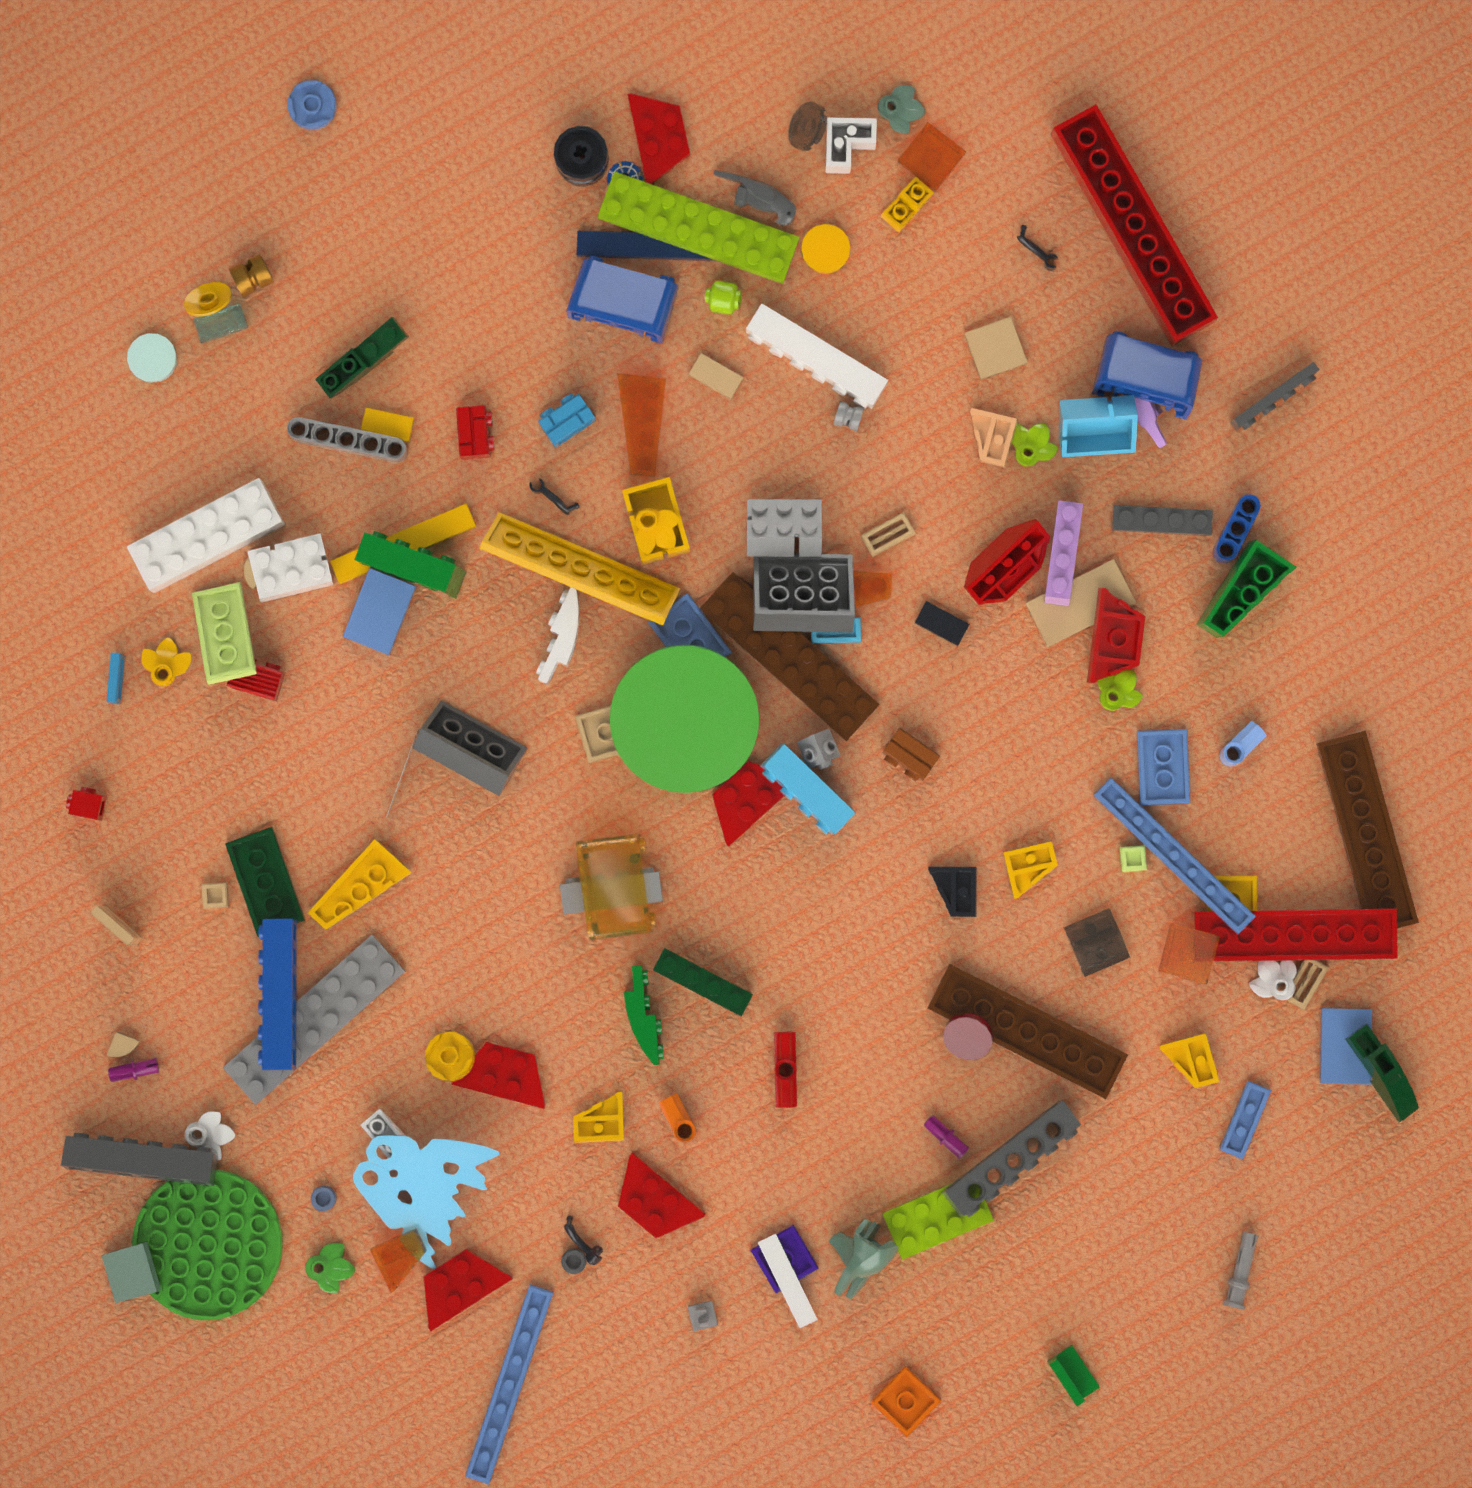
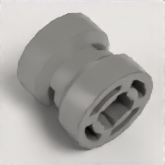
M840 401L833 425L839 427L845 425L850 430L857 431L864 408L858 406L854 408L849 407L847 403Z

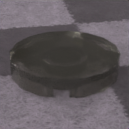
M813 101L806 102L794 113L788 129V139L793 147L801 151H809L812 149L811 146L820 142L827 126V116L824 115L825 108Z

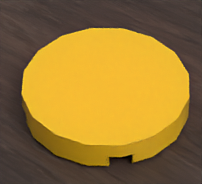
M822 224L813 227L807 232L802 242L801 252L803 260L817 273L829 274L837 272L849 259L850 243L847 235L835 225Z
M449 1031L437 1034L429 1042L425 1050L426 1066L433 1076L443 1081L462 1079L470 1072L474 1064L475 1052L472 1043L465 1036L457 1032Z

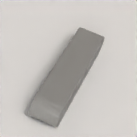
M301 417L291 419L287 425L288 434L298 443L394 463L404 461L408 455L407 446L397 437ZM297 425H305V432L302 435H294V428ZM321 430H329L330 435L327 440H318V433ZM345 435H353L354 441L351 445H342V438ZM369 440H377L378 446L375 450H366V443ZM393 445H401L402 452L399 455H390V448Z

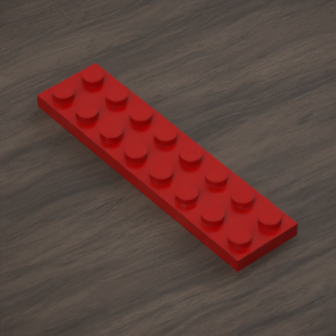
M1397 909L1251 911L1256 917L1239 934H1236L1214 911L1194 912L1196 962L1398 959Z

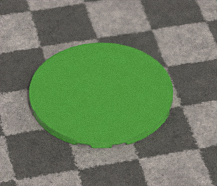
M695 645L668 646L642 657L628 669L621 679L611 703V735L616 750L623 762L643 781L670 792H699L723 783L733 776L747 761L758 735V703L752 686L741 669L720 653Z
M218 1169L215 1172L213 1186L167 1181L161 1185L142 1207L137 1217L132 1237V1246L147 1242L161 1287L160 1291L150 1295L164 1307L168 1308L169 1311L196 1320L227 1318L254 1304L263 1296L275 1279L283 1252L281 1224L267 1196L244 1177Z

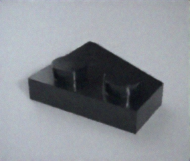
M928 867L929 873L935 881L950 916L977 917V867Z

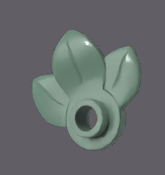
M909 85L896 87L891 95H885L878 102L879 114L889 121L894 131L903 134L909 133V122L919 120L925 115L923 106L913 99L915 88ZM891 103L894 110H889L887 104Z

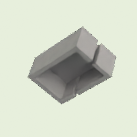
M747 499V556L794 557V538L799 537V557H821L822 499Z

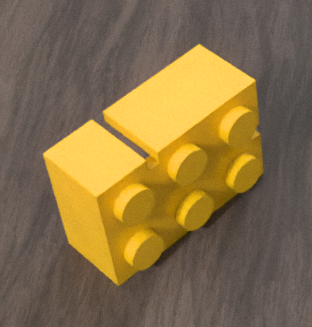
M670 477L622 490L628 514L632 515L629 518L635 539L639 530L636 525V516L642 509L651 508L657 512L670 510L680 519V522L672 528L676 537L675 548L664 549L655 545L653 551L646 555L637 544L642 565L663 560V554L668 553L670 558L690 552ZM645 517L643 522L645 525H651L653 519Z

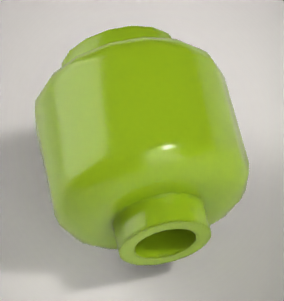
M715 281L711 288L706 289L705 303H709V309L712 312L732 315L735 310L740 309L742 291L738 290V286L735 283Z

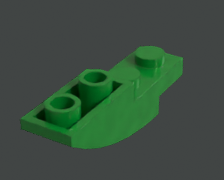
M643 965L632 966L634 991L624 992L628 1019L632 1031L645 1055L653 1065H659V1059H664L663 1044H658V1034H662L661 1019H656V1014L646 1015V1010H650V996L645 995L644 985H649L648 970H643Z

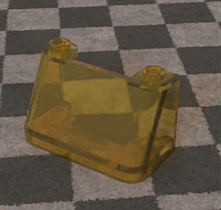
M640 834L577 841L576 850L589 940L595 941L653 933V927H657L655 912H651L650 908H648L641 859L643 858V853H647L645 838H641Z

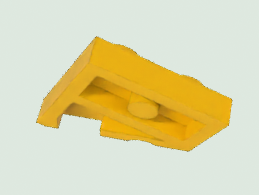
M1052 841L1003 852L1014 899L1019 898L1040 881L1041 878L1058 866Z
M1206 1033L1159 1045L1160 1050L1195 1088L1220 1082Z
M617 1092L614 1096L573 1116L574 1143L624 1141L623 1092Z

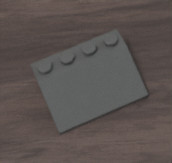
M794 553V557L753 556V631L853 633L855 619L853 554H822L821 557H799V553Z

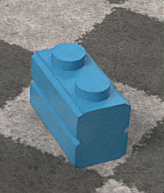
M569 394L560 401L561 406L555 410L551 407L540 414L541 419L538 423L555 448L596 421L595 416L580 394L576 396Z

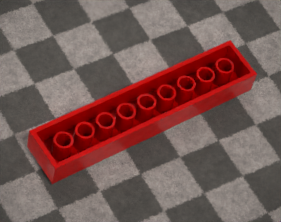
M1097 104L1055 126L1051 132L1054 142L1171 347L1214 324L1218 319L1216 312Z

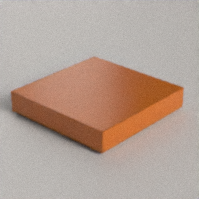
M904 1365L870 1402L908 1437L936 1408L941 1399Z

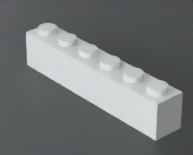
M764 304L760 305L746 328V333L749 334L748 338L758 345L764 343L769 346V351L779 358H782V356L787 357L791 360L790 364L801 371L804 368L812 372V378L820 383L825 381L833 385L832 389L842 396L848 394L854 398L853 402L864 409L867 406L871 409L874 407L888 383L886 378Z

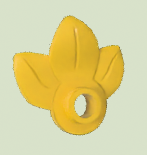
M651 508L642 509L636 516V525L639 529L636 541L642 552L649 555L655 545L664 549L675 548L676 537L672 528L680 522L679 517L670 510L657 512ZM651 517L653 523L645 525L643 522L644 518Z
M169 637L159 644L156 651L143 649L141 657L143 666L151 672L152 681L161 687L169 686L174 682L176 676L184 674L188 670L192 659L191 653L184 652L178 654L176 644ZM162 670L168 672V676L165 679L160 678Z

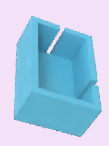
M1134 395L1111 397V401H1107V397L1059 400L1058 439L1061 456L1075 457L1135 453L1138 414Z

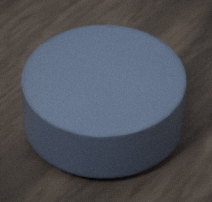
M320 1186L311 1195V1203L318 1211L330 1210L337 1201L335 1191L329 1186Z

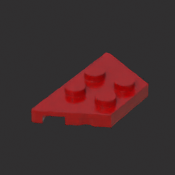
M630 93L627 94L645 181L653 185L656 180L674 169V166L690 156L682 113L678 105Z
M1098 588L1087 676L1088 683L1098 682L1100 679L1114 676L1124 670L1140 665L1146 616L1129 607V604L1112 595L1106 588Z
M750 761L712 794L724 839L728 847L785 796L780 791L782 786L776 781L770 782L762 774L764 769Z
M486 1042L476 1053L470 1072L462 1079L452 1081L451 1084L545 1109L546 1106L535 1054Z
M633 1152L630 1154L618 1207L655 1238L704 1218L706 1214Z
M465 1249L424 1276L429 1330L433 1331L512 1280V1276L478 1257L468 1249Z

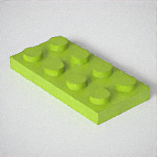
M948 1184L887 1210L882 1214L895 1244L899 1247L898 1252L903 1260L994 1221L986 1201L984 1200L978 1205L980 1209L972 1216H959L942 1194V1191L951 1185ZM971 1184L968 1187L970 1197L976 1198L979 1194V1188L976 1184Z

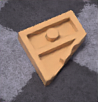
M971 408L970 413L980 461L1005 468L1018 420Z

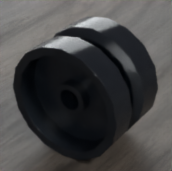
M575 126L568 128L558 137L554 145V159L558 173L566 182L574 186L586 187L593 185L603 178L608 169L609 155L605 140L598 131L590 127ZM583 154L585 158L580 159L579 155Z

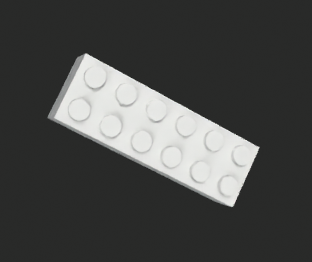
M257 478L126 547L149 591L156 593L285 526V523L264 482Z

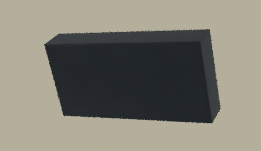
M927 601L914 624L957 647L970 625Z

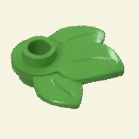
M342 1243L325 1245L319 1255L310 1257L305 1265L308 1277L317 1280L320 1289L327 1293H338L339 1281L348 1279L355 1272L354 1266L342 1258L345 1245ZM317 1263H321L322 1270L316 1273L314 1266Z

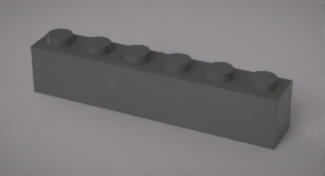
M74 1133V1136L65 1137L61 1166L70 1170L213 1186L218 1156L211 1152V1148L197 1147L195 1151L187 1150V1146L181 1144H172V1148L162 1147L163 1143L148 1141L147 1145L138 1144V1140L123 1138V1142L113 1141V1137L99 1135L98 1139H90L88 1134Z

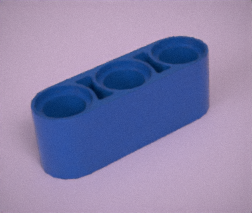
M1251 494L1245 495L1236 503L1213 549V556L1218 562L1228 563L1237 556L1260 511L1261 504L1256 496ZM1244 501L1252 503L1254 507L1252 513H1246L1242 509ZM1232 523L1241 525L1243 530L1241 535L1232 533ZM1221 545H1228L1232 552L1230 557L1221 555Z

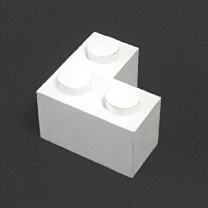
M827 117L826 173L850 174L851 149L875 150L877 119Z

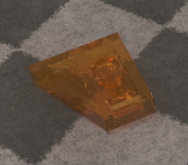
M415 1228L372 1247L370 1251L392 1293L425 1254L427 1249Z

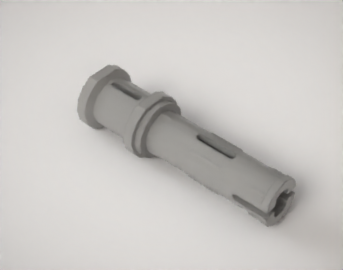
M1242 1232L1233 1277L1227 1282L1229 1289L1226 1300H1223V1305L1245 1310V1305H1243L1246 1290L1250 1288L1247 1280L1259 1235Z

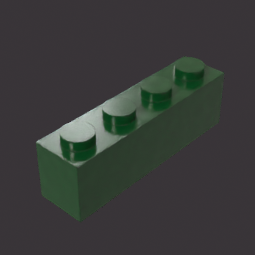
M666 948L662 951L653 971L741 1017L753 996L752 993Z

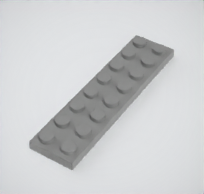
M373 934L297 1001L296 1069L406 972ZM258 1037L223 1067L255 1105L295 1071L262 1070V1065L258 1064V1052L262 1050V1040H259Z

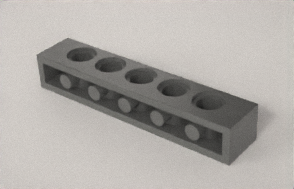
M1058 1101L943 1190L942 1194L959 1216H972L980 1209L978 1205L985 1199L989 1202L1000 1194L998 1191L1000 1187L1004 1184L1008 1187L1020 1178L1017 1175L1024 1169L1027 1171L1031 1170L1039 1163L1037 1159L1044 1153L1048 1156L1059 1148L1057 1143L1063 1138L1068 1141L1078 1133L1076 1128L1081 1125L1064 1101ZM1049 1123H1053L1057 1127V1134L1054 1137H1050L1047 1134L1046 1128ZM1030 1138L1035 1139L1038 1143V1148L1035 1152H1030L1027 1148V1141ZM1011 1153L1018 1157V1164L1014 1168L1010 1167L1007 1163V1158ZM992 1168L996 1169L999 1173V1178L995 1183L990 1182L987 1176L988 1171ZM971 1184H976L979 1188V1194L976 1198H972L968 1194V1187Z

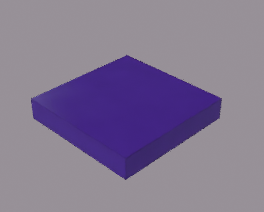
M794 1224L776 1234L798 1280L819 1269ZM757 1245L750 1249L774 1292H780L781 1289L760 1246Z

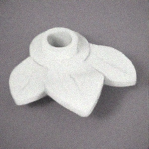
M1282 960L1280 964L1276 961H1259L1258 974L1260 977L1252 980L1249 986L1260 997L1267 998L1273 996L1278 1000H1287L1295 992L1293 980L1297 973L1296 965L1292 960ZM1280 984H1286V988L1283 991H1278Z
M211 1111L204 1113L198 1122H193L186 1128L185 1139L194 1147L211 1148V1152L218 1156V1160H221L222 1152L220 1145L230 1142L235 1137V1133L229 1126L220 1123V1112ZM194 1131H201L202 1137H196Z

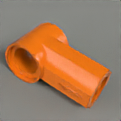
M678 1093L660 1101L658 1104L675 1138L685 1143L692 1141L696 1136L697 1130ZM682 1124H688L692 1128V1134L689 1138L684 1139L679 1136L678 1128Z

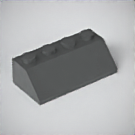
M441 700L421 727L413 749L500 796L524 756L527 747Z

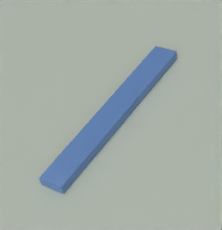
M1112 778L1094 794V797L1236 934H1239L1256 917Z
M532 1284L529 1285L465 1477L488 1485L490 1483L553 1291Z

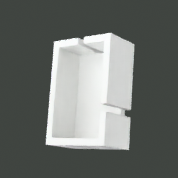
M321 534L274 544L275 550H271L270 546L247 551L261 603L333 585L328 562L324 560L327 558Z

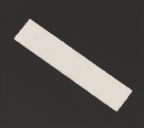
M774 1234L758 1242L799 1328L818 1320L777 1235Z

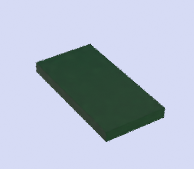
M273 827L225 843L257 937H259V925H263V919H295L297 923L306 921Z

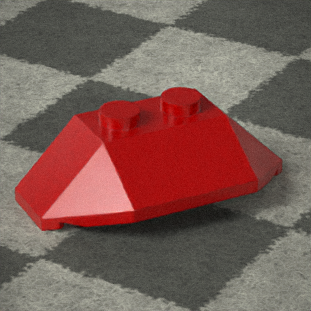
M1036 519L1005 529L970 563L964 584L965 590L978 605L1007 601L1042 568L1047 543L1050 542L1051 538L1050 535Z

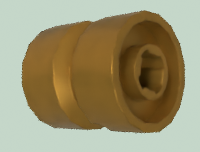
M261 254L249 258L246 265L239 263L229 268L243 298L256 292V287L258 286L264 288L274 283Z

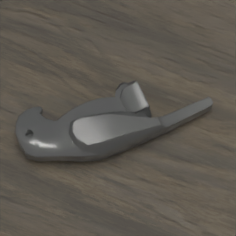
M714 171L713 174L716 177L741 184L735 197V204L739 207L749 205L759 211L776 213L778 216L776 223L782 226L789 225L794 221L796 215L795 205L773 186L740 175Z

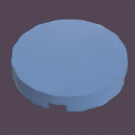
M306 80L297 84L291 95H289L288 111L292 120L298 126L307 130H318L327 126L334 119L337 111V101L328 86L317 80Z

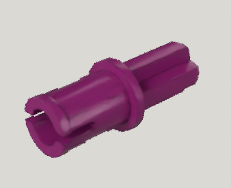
M157 1058L140 1062L132 1060L130 1064L108 1069L111 1082L130 1078L137 1080L140 1076L159 1073Z
M933 1115L927 1119L924 1127L940 1141V1145L944 1144L958 1159L968 1151L969 1147L953 1134V1129L949 1130Z

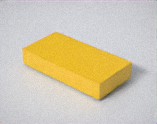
M365 408L361 430L397 437L403 442L409 443L414 418Z

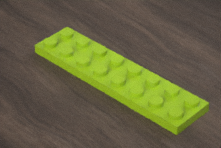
M615 171L598 214V219L781 284L784 283L800 238Z

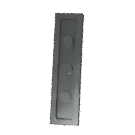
M1312 362L1231 421L1234 429L1238 430L1243 427L1246 430L1257 422L1255 419L1257 415L1263 413L1265 416L1276 408L1275 402L1281 398L1285 402L1297 393L1294 390L1301 384L1306 387L1316 379L1314 374L1320 369Z
M1114 505L1112 531L1211 536L1213 510Z

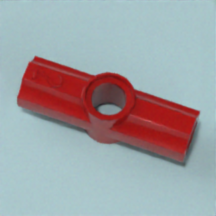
M774 1032L776 1108L797 1107L796 1032ZM785 1062L793 1067L792 1074L787 1077L780 1075L778 1071L779 1066Z

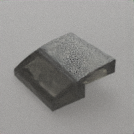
M1109 908L1063 927L1084 977L1130 958L1122 935Z

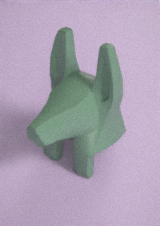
M864 1219L856 1229L854 1238L839 1232L834 1234L829 1240V1243L838 1252L846 1266L835 1288L834 1293L838 1296H841L851 1284L845 1296L852 1299L868 1279L882 1271L896 1255L899 1247L893 1241H888L881 1245L873 1239L881 1227L877 1222L872 1223L870 1220Z

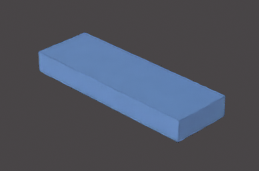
M1247 1080L1219 1150L1242 1160L1244 1159L1271 1090Z

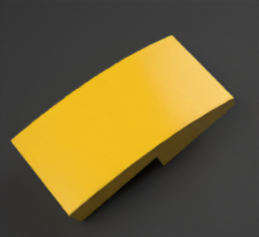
M915 177L882 213L881 217L896 231L900 232L931 198L934 192Z

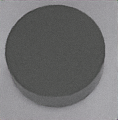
M577 1248L567 1250L561 1259L563 1269L570 1274L580 1273L587 1263L586 1255Z

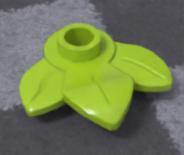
M1017 424L1012 444L1016 448L1015 458L1022 466L1029 467L1035 465L1038 461H1048L1057 453L1058 447L1048 442L1050 431L1047 424H1036L1029 430L1021 424ZM1030 451L1032 455L1026 456L1023 452Z
M1124 670L1114 676L1098 680L1097 685L1101 690L1099 700L1105 709L1115 711L1121 707L1132 708L1141 701L1143 695L1134 690L1137 682L1134 670ZM1109 695H1114L1116 697V701L1110 700Z

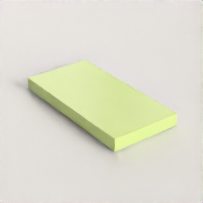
M238 582L193 592L192 597L208 685L257 674L241 583Z

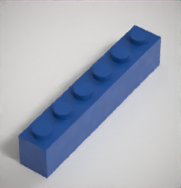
M263 919V925H259V939L263 940V950H259L258 956L259 965H262V975H259L258 979L259 990H262V1000H259L258 1012L259 1015H262V1025L258 1027V1038L262 1040V1050L258 1052V1064L262 1065V1070H296L297 920Z

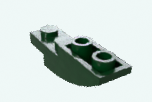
M391 317L356 348H351L315 380L328 397L332 399L393 354V350L409 336L397 320Z
M1368 1024L1361 1026L1345 1038L1373 1078L1370 1081L1399 1123L1419 1109L1414 1092L1401 1066L1387 1044L1380 1043Z

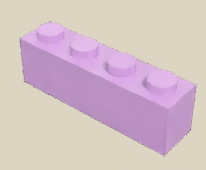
M1058 500L1044 603L1069 606L1083 503Z

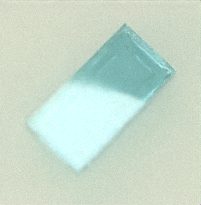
M240 303L221 309L214 314L193 319L201 343L248 328Z

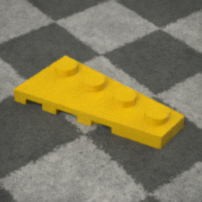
M374 839L313 906L308 914L324 929L328 930L412 872Z

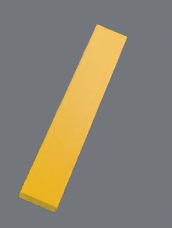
M464 504L390 535L386 540L394 543L396 539L405 541L410 544L409 548L418 551L419 547L426 549L476 527L468 505ZM358 549L330 561L340 585L367 574L369 568H371L354 560Z

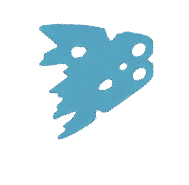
M377 1136L371 1140L366 1150L369 1161L361 1162L353 1175V1181L363 1197L389 1228L398 1229L402 1227L404 1229L401 1234V1241L405 1247L422 1263L435 1269L436 1265L431 1259V1255L435 1254V1251L428 1243L426 1233L438 1238L447 1246L451 1244L449 1236L451 1228L448 1220H454L456 1216H466L452 1198L454 1194L459 1192L456 1185L461 1183L486 1190L487 1188L484 1184L485 1177L475 1166L499 1156L500 1153L495 1149L482 1145L446 1139H432L427 1146L419 1149L417 1142L407 1136ZM388 1145L392 1149V1156L385 1160L379 1158L376 1153L378 1146ZM446 1162L455 1163L459 1166V1170L454 1175L445 1173L443 1164ZM392 1169L398 1171V1176L395 1178L389 1174ZM368 1170H372L378 1175V1182L374 1185H367L363 1181V1174ZM406 1190L412 1197V1203L406 1204L401 1202L397 1198L399 1191Z

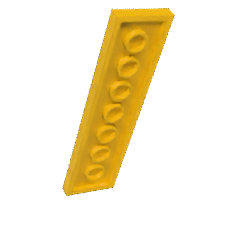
M500 512L497 514L480 546V549L660 625H664L681 589Z

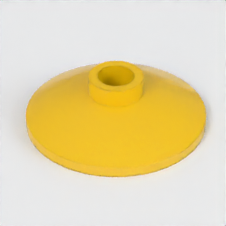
M221 282L203 284L186 296L184 308L187 313L193 316L214 314L230 302L232 297L231 289L228 285Z

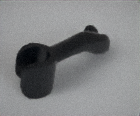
M1022 225L1020 236H1017L1018 241L1041 258L1047 270L1053 271L1056 269V266L1049 265L1047 260H1057V255H1047L1036 244L1025 237L1027 226Z
M539 478L542 485L537 490L533 488L530 482L529 486L533 493H542L564 514L569 515L570 511L579 508L578 503L566 508L564 502L545 487L542 479Z
M569 1215L567 1217V1224L564 1225L566 1233L585 1252L586 1260L589 1264H598L602 1260V1257L599 1256L603 1252L602 1247L594 1246L591 1249L576 1233L572 1225L573 1217Z

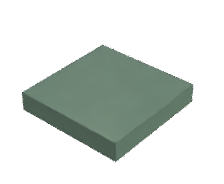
M147 1242L101 1255L115 1304L161 1290Z

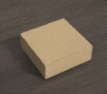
M227 882L202 884L203 909L229 907Z

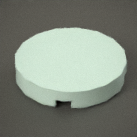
M148 333L139 336L132 342L128 350L127 362L130 370L137 378L148 383L166 380L173 373L177 365V354L175 347L166 337L160 334Z

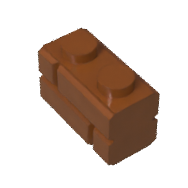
M901 728L898 729L882 752L886 755L884 760L895 768L897 765H900L906 769L904 774L915 782L918 779L923 781L940 757L939 754Z

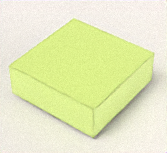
M1145 845L1119 847L1121 872L1147 870Z

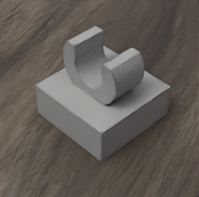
M712 1300L688 1306L693 1331L718 1326Z

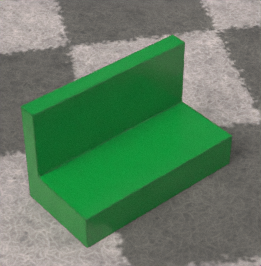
M1072 1345L1047 1361L1077 1407L1085 1402V1397L1100 1388Z

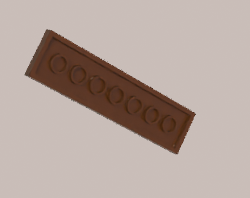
M734 572L728 576L700 607L704 614L845 741L856 732L880 705L800 632L753 631V589Z
M1366 730L1317 743V749L1361 908L1397 909V928L1419 923Z
M951 964L948 965L927 1009L949 1020L956 1015H964V1013L980 1016L990 1025V1030L994 1036V1043L1104 1099H1107L1128 1054Z

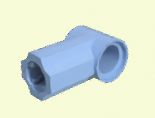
M1250 721L1220 750L1219 757L1221 762L1230 767L1242 762L1267 736L1264 730L1258 724ZM1229 748L1237 751V760L1233 761L1228 758L1227 750Z

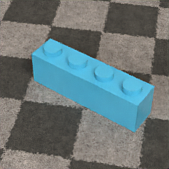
M780 744L760 765L764 769L762 774L770 782L776 781L782 786L780 791L789 800L794 798L800 804L798 809L807 817L812 815L818 821L815 825L824 834L828 832L836 834L855 814L785 744Z

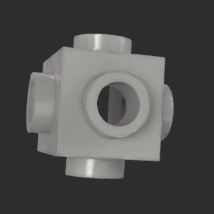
M830 729L818 732L797 742L803 759L810 769L817 766L819 770L825 769L833 765V759L841 756Z

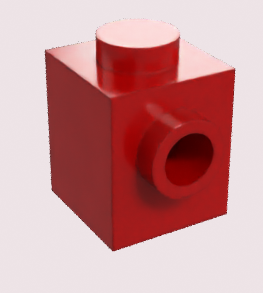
M81 786V791L73 790V793L68 795L66 809H69L68 814L102 821L107 797L95 794L96 789Z

